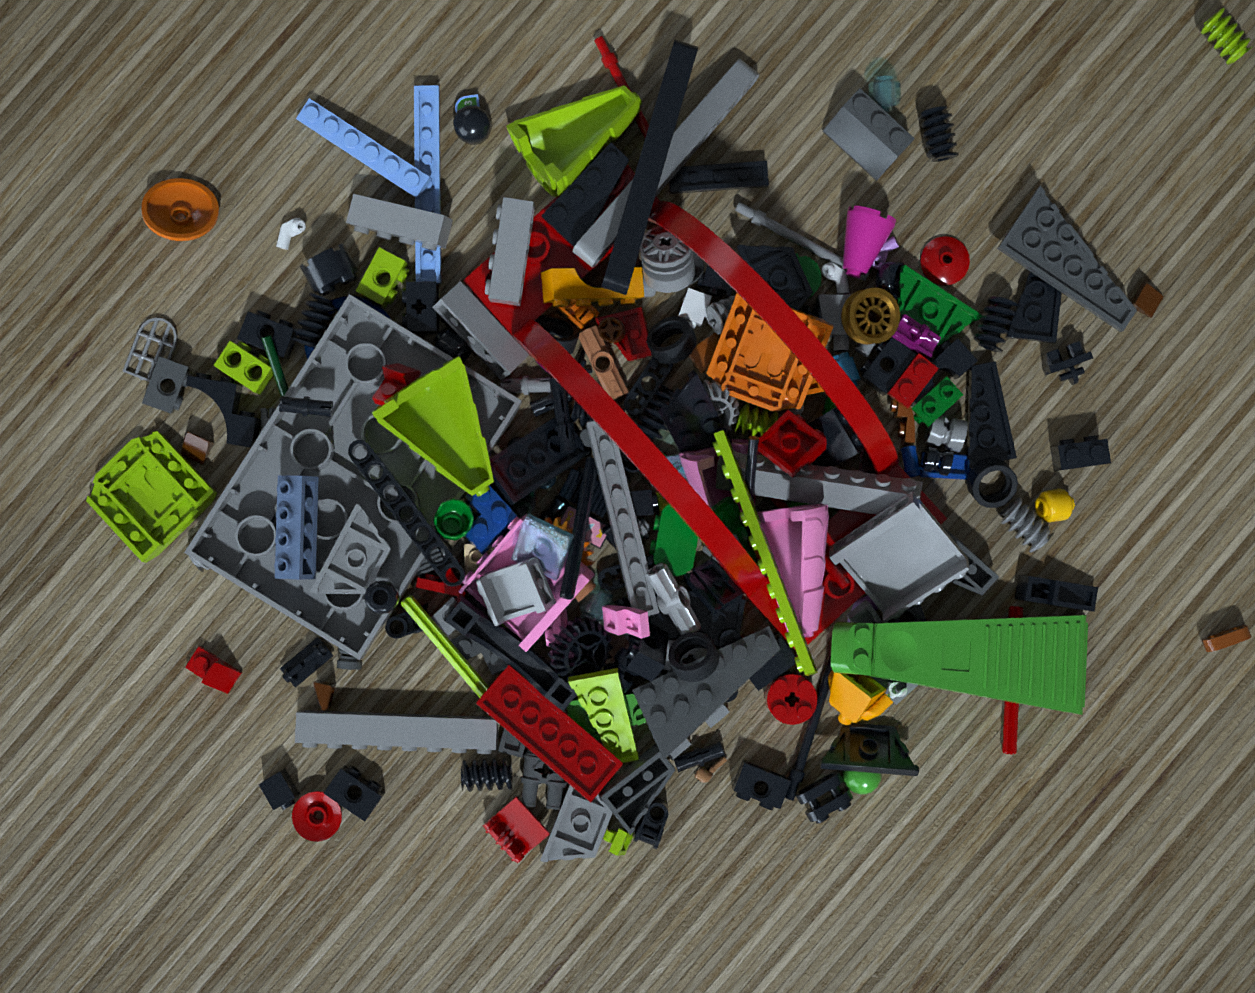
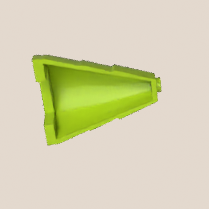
M624 85L583 97L582 100L557 106L548 111L515 120L506 127L518 153L521 152L526 160L525 164L532 175L551 196L557 197L581 175L610 143H615L639 114L642 102L636 92L632 93Z
M458 356L445 362L443 367L435 368L385 400L384 405H379L371 413L379 424L405 442L411 450L434 465L436 471L472 496L476 494L478 497L490 489L489 485L494 482L486 440L481 434L476 404L473 403L466 368Z

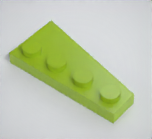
M618 668L568 677L569 685L577 694L578 701L582 708L584 707L589 720L599 733L604 747L622 763L639 760V753Z

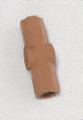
M595 325L579 333L578 339L602 388L613 400L629 393L614 363L613 357L610 355L604 340L599 335L597 326ZM599 358H607L610 361L609 368L606 370L598 369L596 361Z

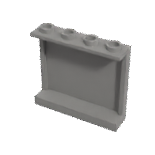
M913 491L832 544L829 551L831 561L835 565L841 563L883 612V621L885 623L891 619L899 618L905 610L911 606L921 604L925 597L933 592H940L946 584L954 579L962 578L969 570L968 557Z

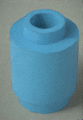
M848 352L834 356L833 358L855 386H858L857 381L861 378L853 357H850Z

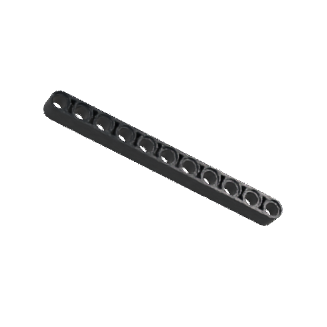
M674 40L601 288L624 295L627 294L697 55L698 46Z

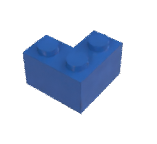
M490 485V489L481 496L477 497L476 494L473 496L467 494L465 496L468 503L480 515L473 521L466 538L482 555L492 547V544L500 535L505 536L510 531L507 528L508 525L518 517Z

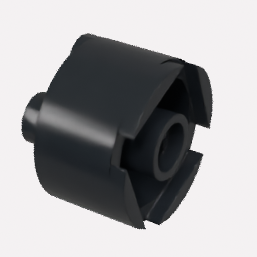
M344 243L338 245L340 250L334 251L331 247L307 260L309 266L304 264L300 266L314 294L319 293V295L326 296L336 290L335 285L340 282L346 285L358 278L356 273L359 270Z

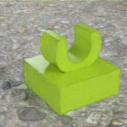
M619 828L618 831L606 830L603 839L612 843L609 852L616 856L625 855L635 832L633 831L630 835L625 828Z

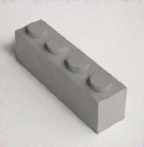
M353 194L346 223L354 226V231L368 235L370 230L377 232V237L391 240L392 236L398 237L399 242L413 245L415 241L422 243V248L436 251L437 247L446 249L453 222L451 218L442 214Z
M503 197V203L497 206L496 219L500 220L499 230L494 229L492 244L496 245L495 255L491 254L489 259V269L492 270L491 280L487 279L485 294L489 295L490 302L521 306L535 212L533 201Z
M461 281L433 306V309L466 341L467 345L500 380L508 376L529 356L506 328L495 319L490 310L474 296L472 290Z

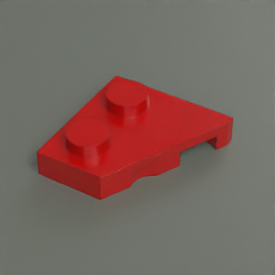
M642 307L595 318L598 325L607 317H614L625 325L626 335L624 339L614 344L629 362L653 356L646 342L648 329Z

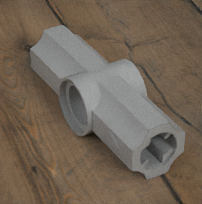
M659 563L649 569L646 576L657 593V604L661 612L669 614L680 635L698 631L701 624L690 607V596L686 588L678 586L666 564Z

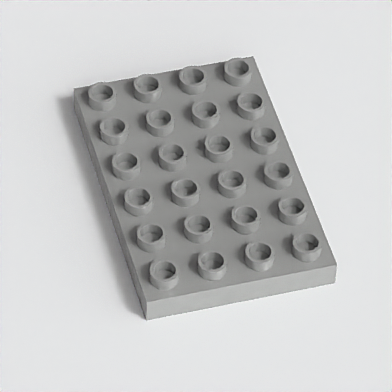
M349 294L284 396L302 399L304 396H307L312 400L333 401L332 417L311 414L305 417L301 413L279 412L278 405L184 553L358 660L363 659L392 611L385 614L372 612L365 603V594L311 593L309 591L316 579H275L278 475L319 477L316 578L355 505L358 504L363 508L391 547V551L375 581L385 580L391 582L397 587L401 598L424 562L425 557L350 459L348 448L355 440H364L371 445L435 530L433 522L439 505L450 499L462 500L467 492L436 471L434 465L411 450L405 442L379 424L371 413L379 406L374 403L372 397L385 379L382 370L383 365L396 363L406 365L421 371L420 378L435 368L443 367L445 362L453 358ZM465 366L473 403L476 404L481 434L486 440L488 455L490 456L521 407L522 400ZM366 446L357 447L354 452L357 459L364 458L367 455ZM374 466L370 470V477L374 480L379 479L383 474V469L380 466ZM390 486L385 491V496L388 500L396 499L399 494L395 486ZM404 507L400 513L401 518L405 521L412 519L414 516L413 508ZM420 527L416 531V538L419 541H425L429 538L428 528Z

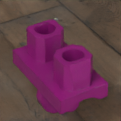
M906 314L901 315L899 326L892 336L912 349L916 354H921L927 360L932 357L934 348L941 339L940 336L930 330L927 324L921 325Z

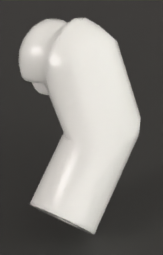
M294 218L283 223L276 247L288 250L291 238L305 230L306 223L304 220Z

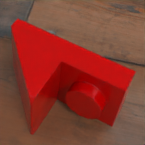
M400 363L383 365L382 370L385 379L372 397L374 403L381 406L384 405L385 400L417 380L421 375V371Z
M453 568L447 571L446 576L450 582H457L460 579ZM425 573V577H418L417 588L459 596L461 593L458 591L463 587V583L458 586H448L443 581H439V576ZM465 590L462 595L467 597L468 592Z
M198 646L185 666L186 669L203 679L201 683L226 694H229L242 672L202 646Z

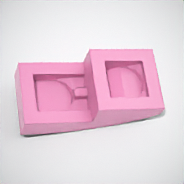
M602 606L604 629L618 636L628 633L641 639L650 636L647 611L625 606Z

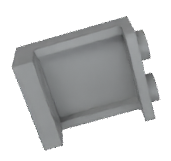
M537 556L487 572L476 580L478 592L483 597L487 613L495 626L501 625L506 620L534 611L537 614L544 612L556 603Z

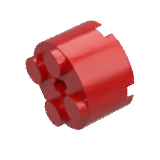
M784 672L766 687L764 695L766 706L778 721L784 724L796 725L811 718L817 706V693L812 683L805 677L795 672ZM790 692L797 697L796 700L792 701V704L785 700V697H788Z

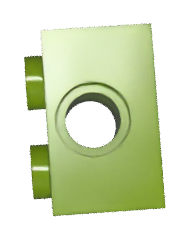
M379 247L356 292L386 308L388 304L391 305L394 302L398 293L396 288L399 282L403 283L409 273L407 262ZM384 273L390 274L389 283L380 285L379 277Z

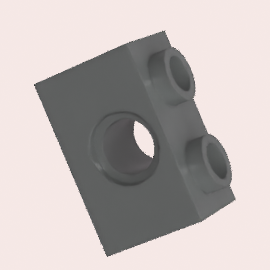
M159 356L142 404L173 414L174 409L179 411L184 398L180 396L182 387H188L186 386L187 376H192V373L188 372L190 367ZM166 379H171L175 383V390L171 393H165L161 388L162 382Z

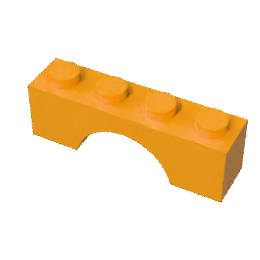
M634 267L626 295L601 287L594 288L585 284L579 278L575 268H553L541 273L544 303H553V307L568 306V302H576V306H589L591 302H598L599 306L613 305V301H621V305L636 304L635 300L644 297L642 267Z

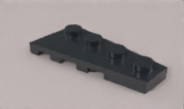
M610 143L541 217L574 248L581 237L595 223L629 164V159Z
M1029 271L1017 303L1019 306H1016L1015 309L1016 315L1011 320L1013 324L1009 325L1008 331L1010 332L1006 334L1005 338L1056 343L1062 293Z
M996 361L969 368L967 469L972 468L979 461L987 458H998L1002 461L1017 458Z

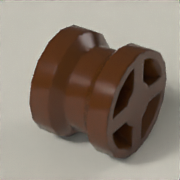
M607 317L600 322L598 332L603 340L609 343H618L624 339L626 328L620 320L614 317Z

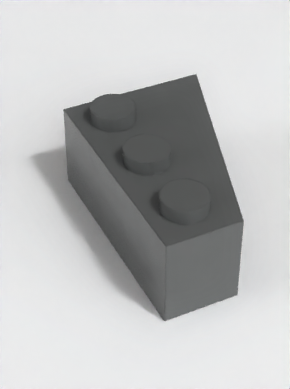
M941 524L968 557L969 562L967 573L962 578L954 579L951 582L983 595L999 578L998 574Z
M655 744L640 755L639 760L631 762L613 776L599 792L600 798L631 835L641 817L648 811V807L654 798L659 795L674 773L675 768L668 757L663 760L659 748Z

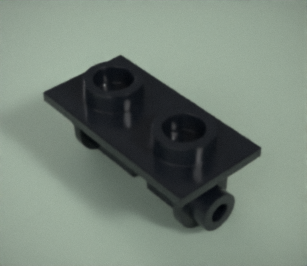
M317 637L280 668L283 672L282 677L287 683L291 682L296 688L334 655Z

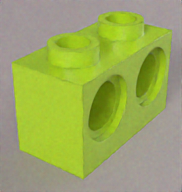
M240 340L237 344L229 341L213 366L254 393L261 395L273 377L269 360L261 354L258 358L251 354L252 348ZM240 353L241 362L233 366L231 362L232 356ZM260 366L262 368V375L258 379H254L252 371L255 367Z

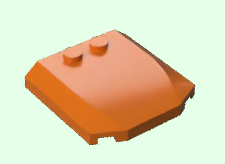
M736 293L706 374L719 382L722 391L727 386L730 396L770 411H781V409L791 408L801 409L813 380L812 375L765 321ZM791 308L823 346L826 347L834 327L833 324Z

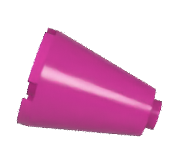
M848 207L842 266L843 269L847 270L846 275L860 278L861 275L868 273L895 227V218L887 215L885 219L880 215L881 211L868 207Z

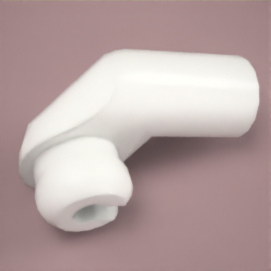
M832 262L824 264L821 272L823 276L836 283L837 295L850 293L846 271Z

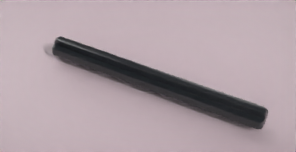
M588 457L585 462L560 597L567 600H572L575 595L598 472L593 457Z

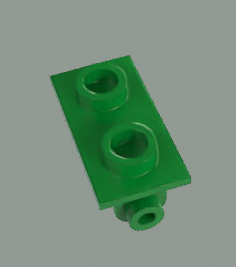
M946 376L911 408L915 412L914 420L918 424L924 422L929 427L960 399L963 393Z

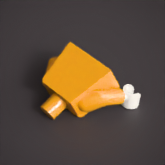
M833 670L828 675L829 703L840 712L838 721L844 725H850L852 722L857 723L862 719L868 721L880 716L894 703L892 700L895 697L905 696L908 689L904 688L898 694L895 689L901 682H893L890 684L889 693L886 695L887 689L870 676L834 673Z

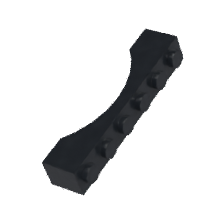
M462 594L445 611L444 621L464 636L474 640L504 660L530 682L546 699L562 711L576 697L577 694L574 689L571 688L568 681L555 673L549 661L532 648L525 652L519 646L522 642L519 638L502 625L495 626L488 614Z

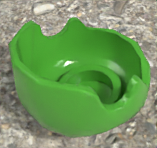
M843 770V780L846 787L853 793L860 795L869 794L878 788L882 780V774Z

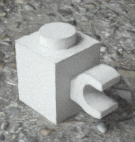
M688 288L678 317L686 319L692 329H695L696 326L701 327L704 317L710 325L706 309L712 296Z

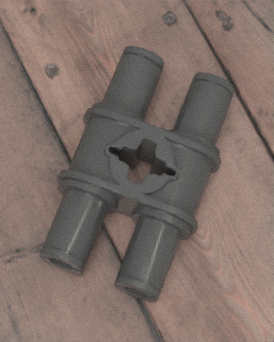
M528 749L523 754L525 758L523 775L520 777L523 783L522 803L528 807H535L538 785L544 783L548 786L546 808L560 810L563 787H566L567 782L553 770L548 771L547 775H542V770H538V768H542L545 763Z

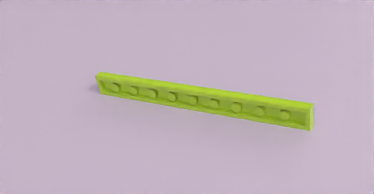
M724 430L714 433L716 439L713 442L717 456L722 455L725 465L721 466L727 480L731 479L734 488L730 489L735 503L740 502L743 512L739 513L744 527L749 526L752 533L751 536H748L750 544L754 551L758 550L761 557L760 560H757L762 574H767L770 583L767 584L768 592L772 599H777L779 608H776L778 618L781 623H786L789 631L785 633L790 648L795 647L798 656L794 660L799 672L804 671L807 676L818 672L728 435Z

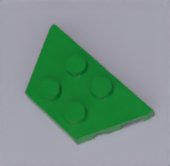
M906 265L900 267L897 295L900 317L906 314L921 325L927 324L932 332L941 337L936 346L944 343L949 337L959 333L964 327L981 318L982 314Z

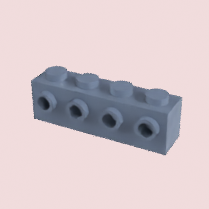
M278 475L275 579H316L319 477Z

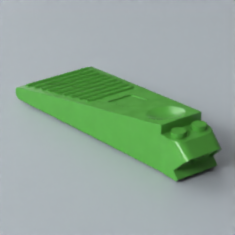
M1087 615L875 624L836 622L832 631L831 668L834 673L865 675L1083 715V707L1085 708L1088 641Z

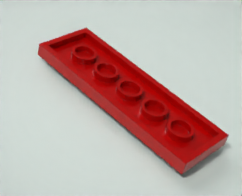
M510 665L506 667L476 702L481 709L590 803L623 765L617 757L561 709L546 699Z

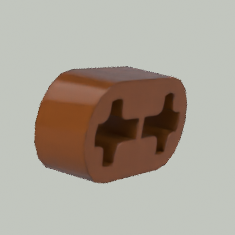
M1240 625L1202 639L1206 652H1213L1246 641L1252 636L1248 625Z

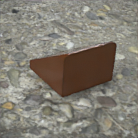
M1144 283L1140 286L1131 303L1138 312L1152 318L1164 296L1148 283Z
M187 432L181 455L204 465L214 442L192 432Z
M316 680L313 684L321 709L327 710L332 705L336 685Z

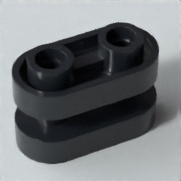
M834 771L796 793L795 796L801 805L808 803L810 806L805 811L810 822L822 823L830 817L829 814L833 811L838 810L840 812L851 806L850 801L853 799L850 790L848 788L840 790L838 786L844 781L839 771ZM828 791L831 792V796L820 802L817 800V797Z

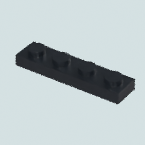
M767 161L682 166L669 181L670 194L768 187Z

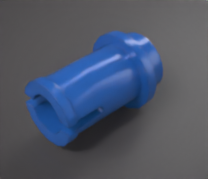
M916 446L901 448L904 471L910 478L920 476L922 467H919Z

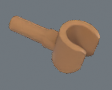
M722 756L708 770L703 766L700 767L694 777L700 782H708L713 773L727 759Z

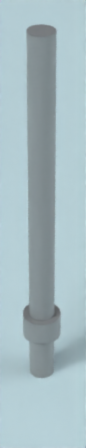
M741 202L738 203L735 211L751 219L753 224L759 227L762 225L842 268V257L766 216L765 212L759 209L756 211ZM869 272L866 275H861L860 279L865 281Z

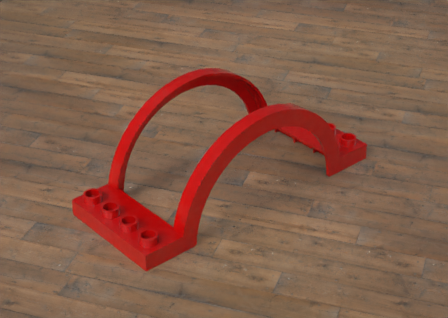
M628 165L597 219L633 180L635 173ZM557 196L533 218L521 306L490 302L489 295L485 294L487 279L491 280L492 270L489 269L490 257L468 275L463 282L472 290L480 302L490 310L491 314L506 328L529 356L534 358L570 394L619 447L701 540L743 594L787 641L785 636L787 629L785 624L780 622L776 612V608H779L776 598L772 599L767 589V584L770 583L768 576L765 577L762 574L760 568L723 522L635 422L567 350L535 321L553 305V303H544L542 272L553 268H575L579 278L582 279L593 269L572 252L573 247L541 217L560 197ZM655 197L648 221L661 226L694 251L776 333L817 381L849 423L871 458L876 474H885L889 477L902 479L910 478L898 465L899 460L895 447L868 402L837 361L796 313L745 260L712 230L681 207L669 201H660ZM613 247L606 253V255L599 261V263L612 252ZM921 491V502L941 525L947 518L926 494ZM844 509L838 511L828 521L825 553L829 556L832 544L876 515ZM838 563L836 566L850 584L846 588L841 589L825 569L822 582L824 593L819 627L817 631L813 632L814 636L805 638L807 645L865 594V591L841 563Z

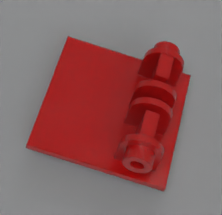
M515 797L483 825L486 829L485 832L489 833L495 839V843L501 846L500 849L504 850L511 857L510 860L517 864L525 857L524 855L550 835V832L518 797Z

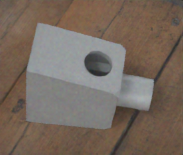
M818 295L816 304L821 310L822 319L834 326L830 337H834V351H849V336L843 328L841 312L845 301L850 295Z

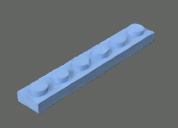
M310 98L296 118L417 199L420 198L432 179Z

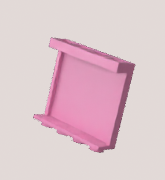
M528 514L521 519L516 517L508 525L509 533L505 537L500 535L492 544L494 548L490 555L485 553L476 563L479 568L475 573L470 571L466 575L463 582L464 585L458 591L462 594L466 590L487 609L483 597L478 592L476 580L487 572L537 556L556 603L544 612L537 614L534 611L503 622L505 626L522 640L519 646L525 652L531 648L572 601L560 597L568 550ZM582 562L580 563L574 598L595 575Z

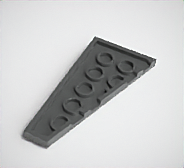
M1040 185L997 249L1119 332L1124 331L1136 313V308L1119 286L1117 287L1107 275L1106 269L1096 261L1092 251L1072 225L1068 224L1062 217L1055 203L1052 204Z
M770 626L717 650L719 664L715 672L704 680L687 682L681 680L672 671L632 690L663 760L780 651ZM705 656L685 666H693L695 664H698L705 658Z

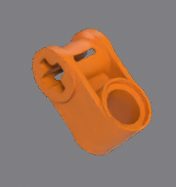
M571 302L568 306L557 307L580 331L586 330L585 326L594 316L598 317L600 314L592 305L576 306V302Z

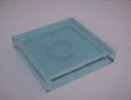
M528 514L525 516L511 560L520 562L537 556L544 575L556 581L562 571L574 535Z

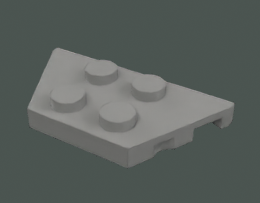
M355 505L309 592L315 594H365L369 585L374 583L391 551V547L360 505Z
M569 785L540 861L548 862L549 860H573L575 858L596 857L612 816V811L600 798L599 793L590 803Z

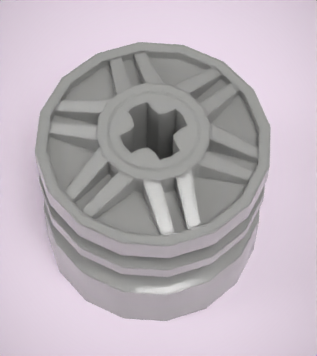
M661 226L650 229L644 234L640 253L644 281L655 291L663 293L677 292L686 288L695 276L693 251Z

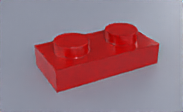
M918 353L887 394L908 409L939 368Z

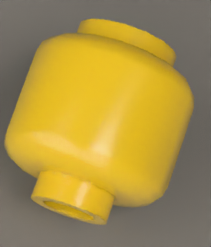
M1064 489L1044 491L1040 493L1035 501L1037 515L1049 523L1069 519L1075 507L1073 497Z

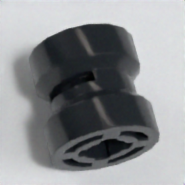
M928 446L924 454L922 470L928 472L934 470L938 471L941 475L948 476L952 467L954 453L947 450L940 452L937 448Z

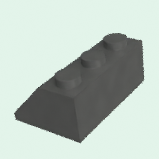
M860 88L842 106L822 131L876 181L915 139Z

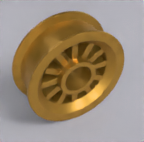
M868 288L856 291L847 298L842 308L841 321L846 334L855 342L866 345L881 343L891 338L896 332L900 322V310L897 301L889 292L881 288ZM869 311L873 314L872 322L868 318Z

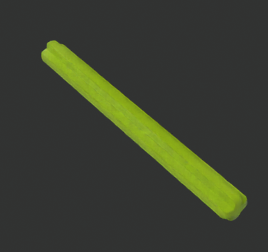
M412 595L403 599L401 602L403 608L477 696L481 698L489 686Z

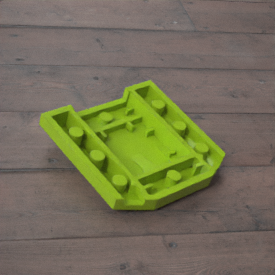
M159 431L152 432L153 434L142 438L137 437L130 440L95 475L93 490L86 499V502L143 563H147L160 555L212 504L217 495V492Z

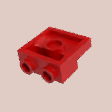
M787 410L759 438L758 451L793 478L806 464L810 466L826 450L827 439L820 430L810 427L799 414L795 415Z

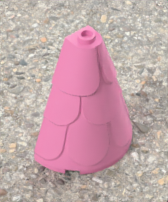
M809 504L758 511L757 514L804 637L814 636L813 632L817 631L819 627L824 593L822 582L826 563L825 551L829 521L828 504Z

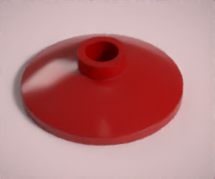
M942 236L931 240L924 247L920 257V265L928 280L937 285L948 286L959 282L966 275L970 265V257L962 242L953 237ZM944 255L951 258L949 264L943 262Z
M313 791L303 795L293 807V826L297 833L306 840L314 842L327 840L338 831L341 825L342 810L340 805L322 791ZM315 811L322 812V819L315 817Z

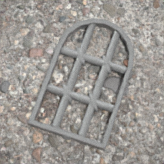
M157 317L144 322L136 333V338L122 372L150 382L164 345L171 347L168 360H171L176 349L178 335L173 324L166 319ZM159 321H164L168 324L162 339L154 337ZM154 322L149 335L142 332L146 325ZM171 328L174 333L173 344L167 342V336ZM140 336L145 337L147 340L142 354L134 352ZM151 340L158 342V345H160L155 359L147 357L148 354H146ZM133 355L139 357L135 373L127 371ZM144 360L152 362L147 378L138 375Z

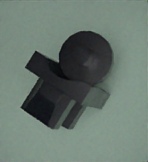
M1081 341L1065 346L1070 358L1068 360H1062L1059 349L1045 353L1044 359L1047 367L1043 368L1044 375L1046 376L1065 369V373L1058 375L1061 382L1068 380L1071 385L1078 384V376L1084 374L1085 371L1083 367L1075 369L1074 365L1093 359L1091 351L1086 353Z

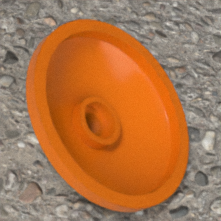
M184 178L168 179L155 184L146 192L141 205L142 217L146 225L155 234L174 241H189L204 236L215 226L219 216L218 201L212 191L197 181Z

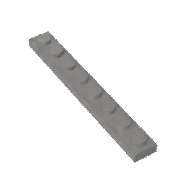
M595 421L587 422L586 428L631 608L647 611L648 616L658 614L659 609L654 589L646 576L649 568L619 447Z

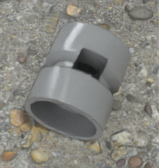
M941 415L926 428L924 443L935 447L943 444L947 450L960 452L966 438L968 422L957 418L949 421L947 416Z

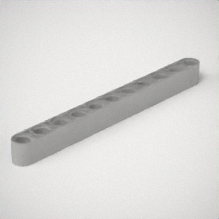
M739 59L673 133L655 197L758 79L760 74L743 60ZM633 180L573 248L572 252L592 268L599 263L615 243Z

